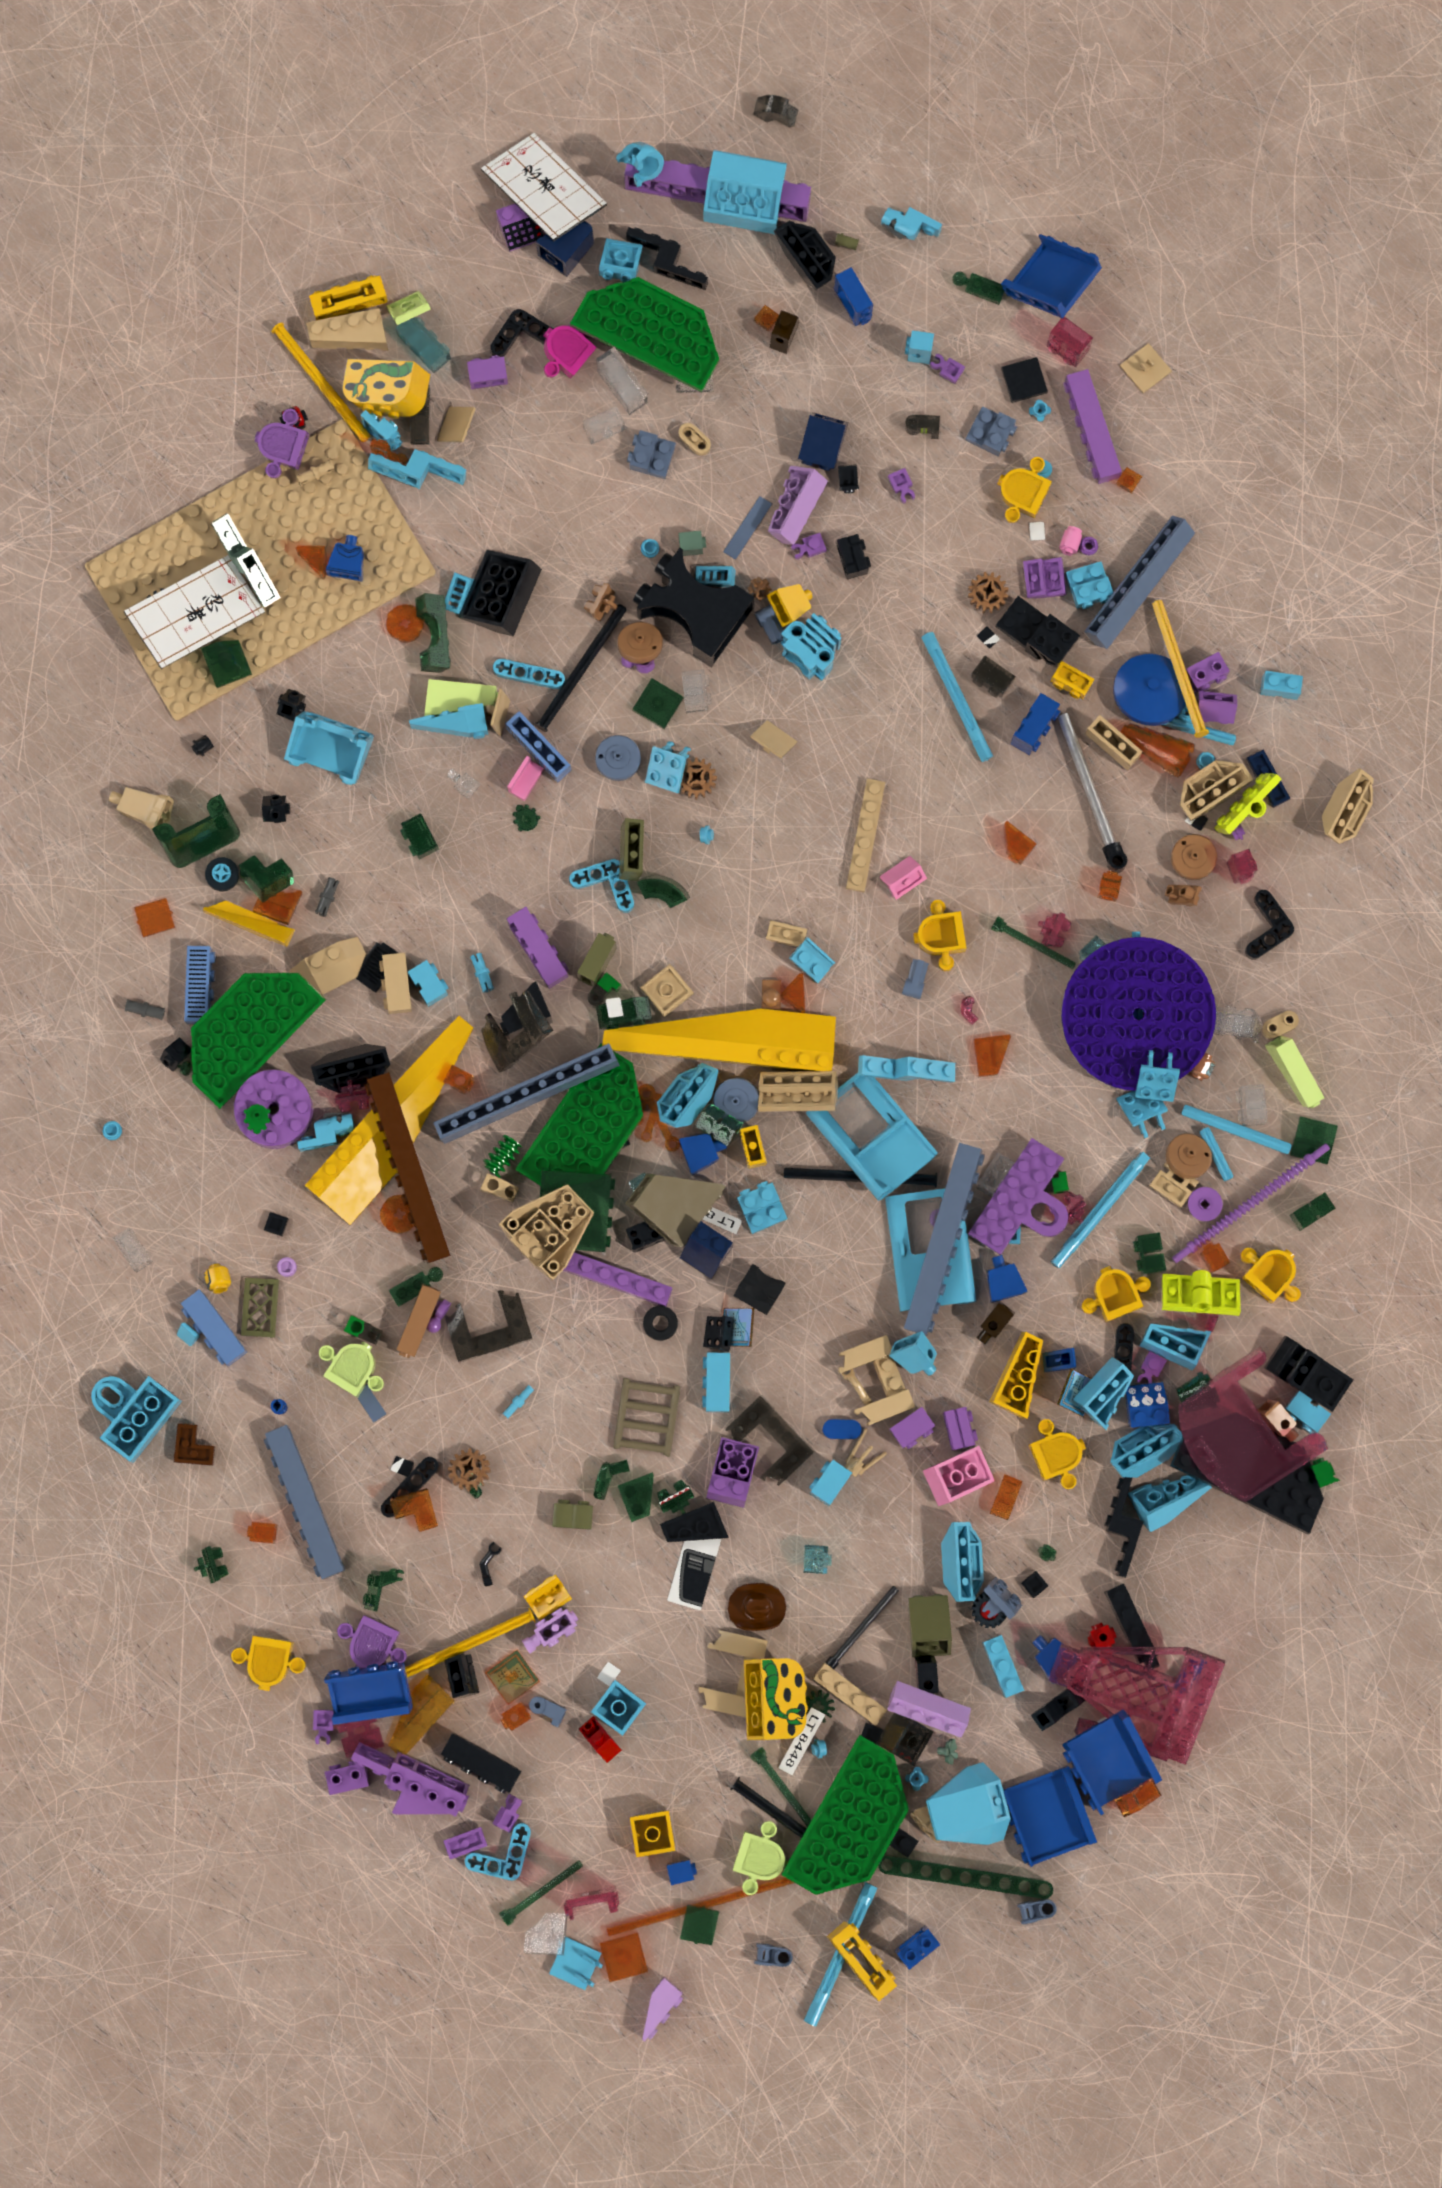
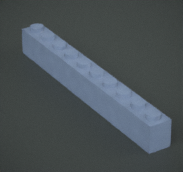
M606 1044L433 1123L440 1140L446 1144L620 1065L610 1044Z
M963 1143L958 1145L905 1322V1330L915 1333L922 1331L925 1336H928L929 1332H933L935 1322L932 1320L934 1314H938L941 1303H938L940 1295H944L946 1284L943 1283L945 1277L950 1275L952 1266L949 1263L951 1258H955L957 1247L954 1246L956 1240L961 1238L963 1229L960 1226L962 1221H966L968 1215L966 1206L968 1202L971 1203L974 1195L971 1189L973 1184H977L979 1178L977 1169L979 1165L982 1166L985 1155L982 1154L983 1150Z

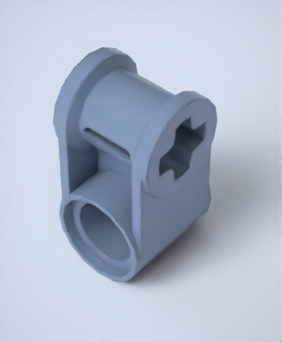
M1051 1899L1027 1901L1017 1904L1021 1911V1924H1029L1051 1918L1057 1911L1056 1905ZM1045 1903H1050L1053 1906L1051 1913L1046 1914L1042 1912V1906Z
M756 1943L758 1951L754 1964L787 1967L792 1962L793 1954L789 1948ZM787 1952L790 1958L788 1962H781L778 1958L779 1953Z

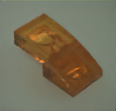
M1004 1474L990 1514L1008 1521L1023 1481Z

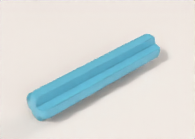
M1210 1128L1202 1129L1200 1135L1210 1147L1212 1159L1223 1180L1228 1181L1232 1179L1233 1174Z

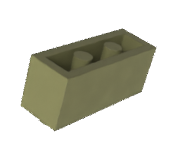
M625 818L621 825L619 879L638 881L643 873L644 820Z

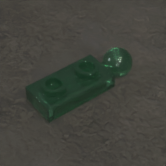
M961 271L956 272L952 277V281L956 286H967L965 292L997 305L1000 304L1004 294L1000 283L974 273L971 274L969 279Z
M433 1267L426 1276L421 1271L389 1289V1292L399 1307L417 1297L422 1284L431 1286L429 1282L441 1281L443 1271L439 1267Z

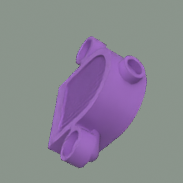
M287 409L283 413V420L286 424H268L260 432L257 431L255 436V442L258 443L260 452L271 461L266 466L265 471L273 479L281 475L280 465L299 470L310 436L307 431L293 427L299 419L297 412L293 409Z
M363 1615L356 1631L348 1623L341 1624L337 1629L340 1638H352L349 1648L350 1656L356 1663L355 1667H359V1669L367 1668L371 1664L382 1666L389 1656H391L392 1661H397L398 1663L405 1662L407 1658V1653L404 1649H393L400 1632Z

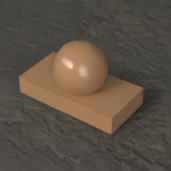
M762 980L761 1009L781 1011V980Z

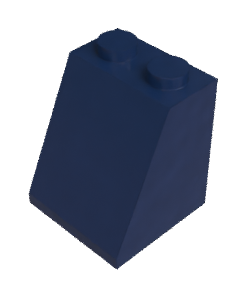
M579 221L554 239L547 234L536 241L537 254L545 262L568 277L594 244L593 229L588 222Z
M814 412L810 414L798 459L802 460L801 463L812 466L813 463L818 464L820 469L830 471L831 468L834 469L849 422Z
M700 1221L690 1236L680 1259L712 1279L732 1250L733 1242Z

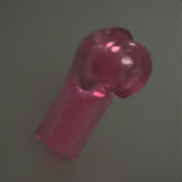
M967 996L961 1001L960 1012L973 1025L979 1018L972 1012V1007L975 1003L974 998Z
M1209 1314L1204 1329L1211 1332L1214 1331L1219 1318L1218 1314Z

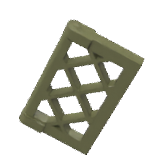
M245 1278L241 1336L275 1338L279 1279ZM251 1284H257L260 1289L251 1296ZM267 1285H273V1295L271 1297L264 1290ZM262 1290L269 1299L260 1306L253 1297ZM252 1299L258 1308L249 1315V1302ZM271 1300L272 1309L269 1316L262 1307ZM261 1309L267 1318L258 1325L252 1316ZM249 1319L257 1326L254 1330H247ZM270 1320V1331H263L261 1326Z

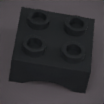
M752 1264L733 1296L767 1315L786 1283L767 1276L758 1266Z

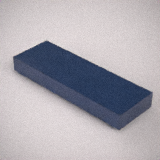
M1264 749L1246 758L1256 778L1262 773L1277 774ZM1281 781L1267 794V798L1273 808L1291 799Z

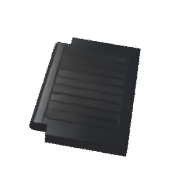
M376 942L364 958L356 979L377 993L382 986L381 979H385L384 972H380L379 961L383 960L382 955L396 954L398 952L384 942L381 945Z

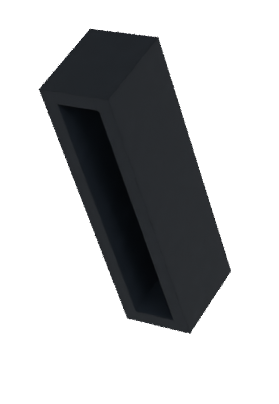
M455 1733L451 1734L441 1752V1755L444 1756V1761L451 1765L454 1763L461 1765L460 1770L469 1775L472 1772L479 1775L478 1780L485 1784L489 1782L495 1784V1789L503 1794L506 1791L509 1793L512 1791L522 1772L520 1769Z

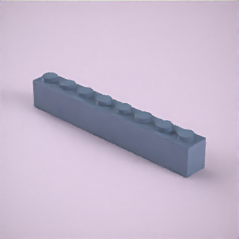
M1171 516L1084 632L1096 646L1105 649L1109 648L1159 580L1168 571L1175 559L1190 542L1195 532L1185 519Z
M285 1425L265 1433L266 1439H264L267 1450L271 1449L273 1457H271L272 1463L280 1471V1475H278L279 1481L287 1489L288 1493H285L288 1503L293 1504L295 1511L292 1514L296 1523L300 1522L302 1527L299 1532L303 1541L307 1540L309 1547L306 1550L310 1559L314 1558L316 1566L313 1567L317 1577L321 1576V1579L324 1580L346 1571L289 1426Z

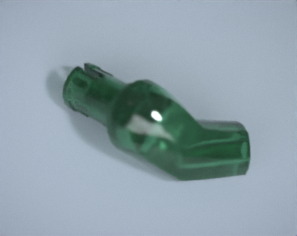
M627 1459L611 1464L610 1462H604L601 1465L594 1486L593 1495L596 1499H605L613 1475L630 1472Z

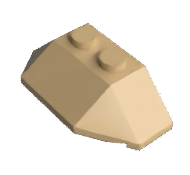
M1215 760L1184 780L1180 806L1190 821L1234 796L1253 781V777L1241 763Z
M1360 768L1337 785L1321 816L1325 834L1337 844L1356 837L1373 804V778Z
M358 937L339 941L303 959L289 972L300 973L320 994L324 995L356 979L366 953Z

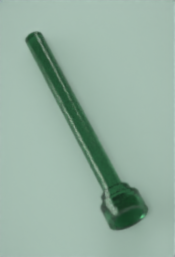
M999 916L996 918L991 930L997 933L998 931L1001 933L1005 932L1061 964L1074 969L1076 962L1006 925L1005 919Z
M760 1747L750 1755V1758L754 1763L761 1764L808 1827L812 1819L768 1762L767 1752L763 1747Z
M578 1860L514 1908H509L508 1910L505 1908L499 1914L507 1926L515 1922L516 1915L582 1868L583 1864Z

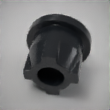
M206 735L196 741H192L194 745L191 748L197 756L200 754L203 757L205 756L204 753L214 748Z

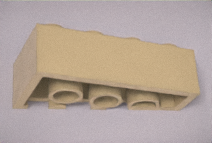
M379 308L306 323L312 348H346L353 350L354 348H362L365 350L382 349V351H388Z

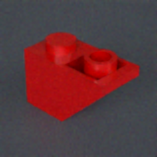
M594 1716L579 1728L580 1732L606 1763L622 1751Z

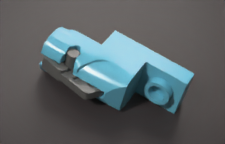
M889 207L881 220L882 227L900 240L905 237L915 240L921 229L929 236L934 235L938 237L942 228L941 223L909 207L905 215H903V212Z
M349 1112L325 1113L323 1119L314 1123L316 1138H313V1136L301 1138L302 1141L297 1142L298 1149L302 1152L338 1145L337 1135L342 1137L355 1129L352 1114Z

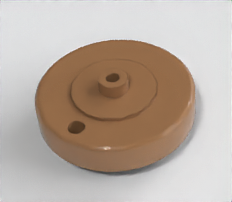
M631 623L624 627L618 635V650L623 658L632 663L650 662L658 657L663 648L661 632L650 623Z
M1198 834L1182 837L1176 842L1171 852V864L1178 875L1187 880H1200L1207 877L1217 863L1215 846L1209 839Z
M1189 1133L1180 1134L1173 1138L1167 1146L1165 1153L1169 1168L1176 1175L1185 1179H1195L1202 1176L1209 1169L1212 1162V1152L1208 1144L1201 1137Z

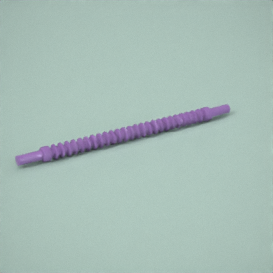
M1325 1143L1313 1153L1305 1155L1303 1160H1299L1300 1163L1296 1162L1295 1166H1291L1290 1170L1286 1169V1173L1282 1172V1176L1278 1175L1277 1180L1273 1179V1183L1269 1182V1186H1264L1265 1189H1260V1192H1256L1255 1196L1251 1195V1199L1247 1198V1202H1242V1206L1238 1205V1209L1234 1208V1212L1230 1211V1215H1225V1218H1221L1220 1222L1216 1221V1225H1211V1229L1207 1228V1232L1203 1231V1235L1199 1234V1238H1194L1193 1242L1189 1241L1184 1249L1172 1257V1260L1178 1263L1191 1252L1195 1253L1198 1247L1201 1248L1202 1244H1206L1207 1240L1211 1241V1237L1215 1238V1234L1219 1235V1231H1224V1227L1228 1228V1224L1232 1225L1233 1221H1237L1238 1217L1242 1218V1214L1246 1215V1211L1250 1212V1208H1255V1204L1259 1205V1201L1263 1202V1199H1267L1268 1195H1272L1273 1191L1277 1192V1188L1281 1189V1185L1285 1186L1286 1181L1290 1182V1178L1294 1179V1175L1298 1176L1299 1172H1303L1304 1168L1308 1169V1165L1312 1166L1316 1159L1330 1150L1329 1146Z

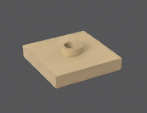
M671 964L640 987L663 1017H666L694 994Z

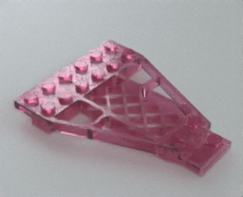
M1061 1644L1048 1681L1067 1687L1075 1695L1084 1698L1106 1718L1114 1714L1103 1705L1120 1711L1124 1709L1130 1718L1134 1715L1158 1724L1151 1743H1148L1140 1736L1149 1755L1166 1762L1168 1759L1186 1765L1223 1671L1225 1660L1189 1647H1081L1080 1650ZM1115 1655L1151 1656L1148 1664L1143 1666ZM1184 1655L1177 1675L1170 1676L1151 1668L1154 1656ZM1107 1665L1111 1673L1102 1676L1099 1668ZM1112 1666L1118 1667L1120 1669L1115 1671ZM1095 1670L1098 1678L1091 1681ZM1126 1672L1130 1680L1121 1683L1117 1675ZM1131 1672L1140 1676L1134 1678ZM1114 1677L1117 1685L1108 1688L1105 1680ZM1145 1679L1148 1687L1139 1689L1136 1682ZM1150 1679L1157 1681L1158 1683L1152 1685ZM1101 1682L1105 1690L1095 1691L1092 1685ZM1133 1684L1136 1691L1127 1695L1124 1687ZM1164 1686L1167 1693L1158 1696L1155 1689ZM1120 1689L1123 1697L1118 1699L1113 1697L1111 1692ZM1152 1691L1155 1698L1146 1701L1142 1694ZM1139 1696L1142 1703L1134 1705L1130 1699ZM1168 1698L1164 1707L1161 1701ZM1158 1703L1161 1710L1153 1712L1149 1706Z

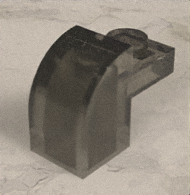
M764 95L757 98L753 115L765 122L777 120L790 128L795 125L798 109L788 104L789 99L777 95Z

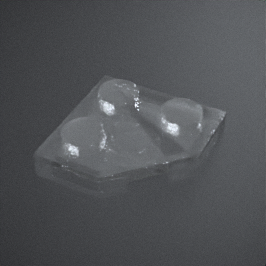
M546 1913L534 1927L526 1931L524 1953L564 1955L568 1915Z

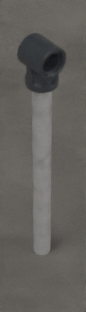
M1068 713L1062 714L1057 718L1104 841L1105 847L1102 850L1107 861V867L1112 873H1121L1126 867L1127 856L1123 852L1121 843L1116 842L1069 715ZM1118 858L1122 861V865L1116 866L1112 860Z

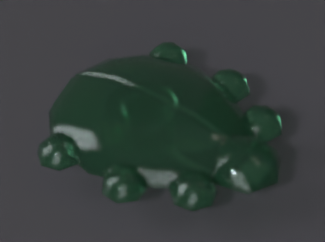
M528 804L524 807L517 805L515 808L517 812H513V816L516 817L513 823L518 825V831L533 830L541 818L539 815H536V809H529Z

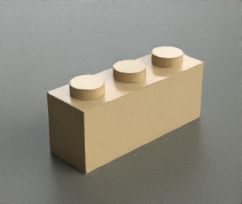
M1101 715L1086 730L1085 735L1127 771L1141 757L1143 751Z
M406 954L382 955L383 960L379 961L380 972H384L385 979H381L382 991H386L387 998H383L384 1010L388 1009L389 1014L412 1012Z

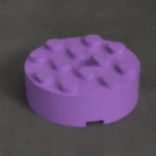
M265 1070L251 1076L242 1084L235 1098L234 1115L240 1130L250 1141L264 1148L281 1149L298 1142L307 1133L313 1119V1102L308 1090L298 1078L281 1070ZM256 1104L262 1105L266 1109L277 1105L279 1111L276 1114H268L270 1123L265 1124L267 1126L266 1130L261 1129L259 1134H255L253 1129L248 1130L249 1124L244 1123V1119H246L245 1109Z

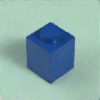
M690 1859L667 1864L671 1885L694 1880V1875L697 1874L695 1862L691 1863Z

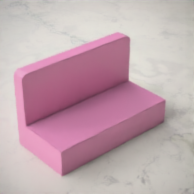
M526 756L507 786L508 792L525 802L542 775L544 768L532 762L531 758Z
M909 856L882 874L880 879L887 885L892 896L897 900L926 880L927 877L920 864Z

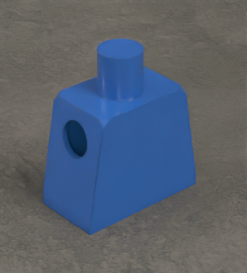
M710 1133L679 1139L691 1175H695L718 1162L717 1152L727 1149L724 1138L712 1141Z
M1003 1255L992 1258L995 1269L987 1271L990 1302L994 1303L1026 1294L1028 1292L1015 1264L1005 1265Z
M1039 1635L1032 1642L1039 1650L1034 1658L1051 1683H1055L1080 1658L1078 1654L1056 1638L1047 1642Z

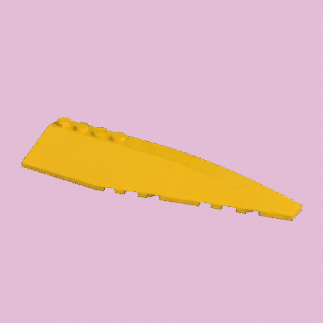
M753 1009L604 1030L602 1046L610 1044L613 1051L799 1071H832L836 1017L769 1009Z
M458 1016L394 1084L413 1143L419 1135L459 1054L474 1029L461 1016ZM372 1110L305 1184L314 1195L349 1225L357 1219L397 1173L395 1168H391L389 1162L391 1154L389 1150H385L383 1144L385 1136L383 1132H379L376 1121H379L377 1113L373 1114Z

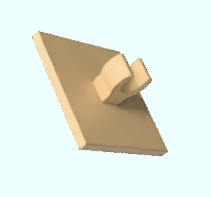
M1149 343L1120 365L1143 394L1172 372Z
M449 407L437 441L464 442L476 408Z
M499 689L495 707L486 705L485 708L486 715L492 716L490 725L499 736H502L510 699L502 689Z
M768 720L751 735L753 740L764 747L763 750L768 754L772 752L780 759L798 742Z

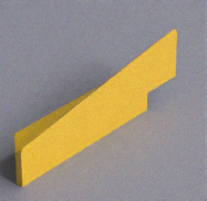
M223 901L203 908L206 914L285 947H288L295 932V929L281 926L273 920L229 901Z

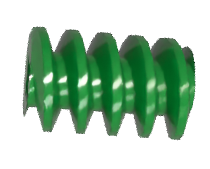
M508 1135L502 1136L505 1142L498 1141L500 1148L493 1147L496 1154H488L491 1160H483L486 1165L484 1167L498 1178H501L498 1171L505 1172L506 1170L503 1165L510 1166L511 1164L508 1159L515 1160L513 1153L520 1154L518 1147H522Z

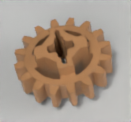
M984 572L983 577L979 574L976 576L977 581L971 580L973 586L968 587V591H970L968 598H973L970 604H976L975 610L982 608V613H985L986 609H989V612L992 613L993 608L999 611L1000 605H1005L1004 600L1008 599V595L1005 593L1009 589L1004 587L1006 581H1000V575L995 578L994 572L990 576H987V573ZM988 587H990V595H988V599H986V591L988 590Z
M695 757L694 762L688 759V764H685L680 787H683L682 794L687 792L688 798L695 795V799L698 800V795L705 798L706 792L712 793L710 787H716V784L712 781H717V776H713L716 773L715 769L710 770L711 763L705 765V759L698 762L697 757ZM707 773H708V775H709V782H708V784H707L706 781L704 780V777L706 776ZM685 774H686L687 777L689 778V779L686 781V784H685V782H684V775H685ZM693 776L696 778L700 776V781H693Z
M471 1448L468 1449V1453L461 1450L460 1456L454 1454L455 1461L450 1460L452 1467H448V1471L451 1473L449 1478L453 1480L454 1486L459 1484L460 1490H463L464 1487H466L468 1492H470L471 1487L478 1490L477 1485L484 1486L483 1480H489L486 1473L491 1472V1469L487 1467L490 1463L488 1460H485V1454L480 1455L479 1450H476L474 1453ZM478 1462L481 1463L482 1470L478 1468ZM457 1470L461 1472V1478L458 1477Z

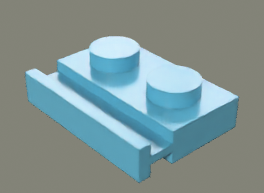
M808 937L804 939L803 943L789 957L815 983H819L831 966L836 963Z

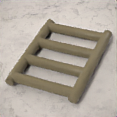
M623 1378L613 1448L620 1449V1447L660 1452L670 1457L680 1386L666 1387L632 1382L628 1378ZM629 1389L672 1395L670 1407L628 1401ZM626 1408L669 1414L667 1426L625 1420ZM630 1428L665 1433V1444L659 1445L622 1439L623 1429Z

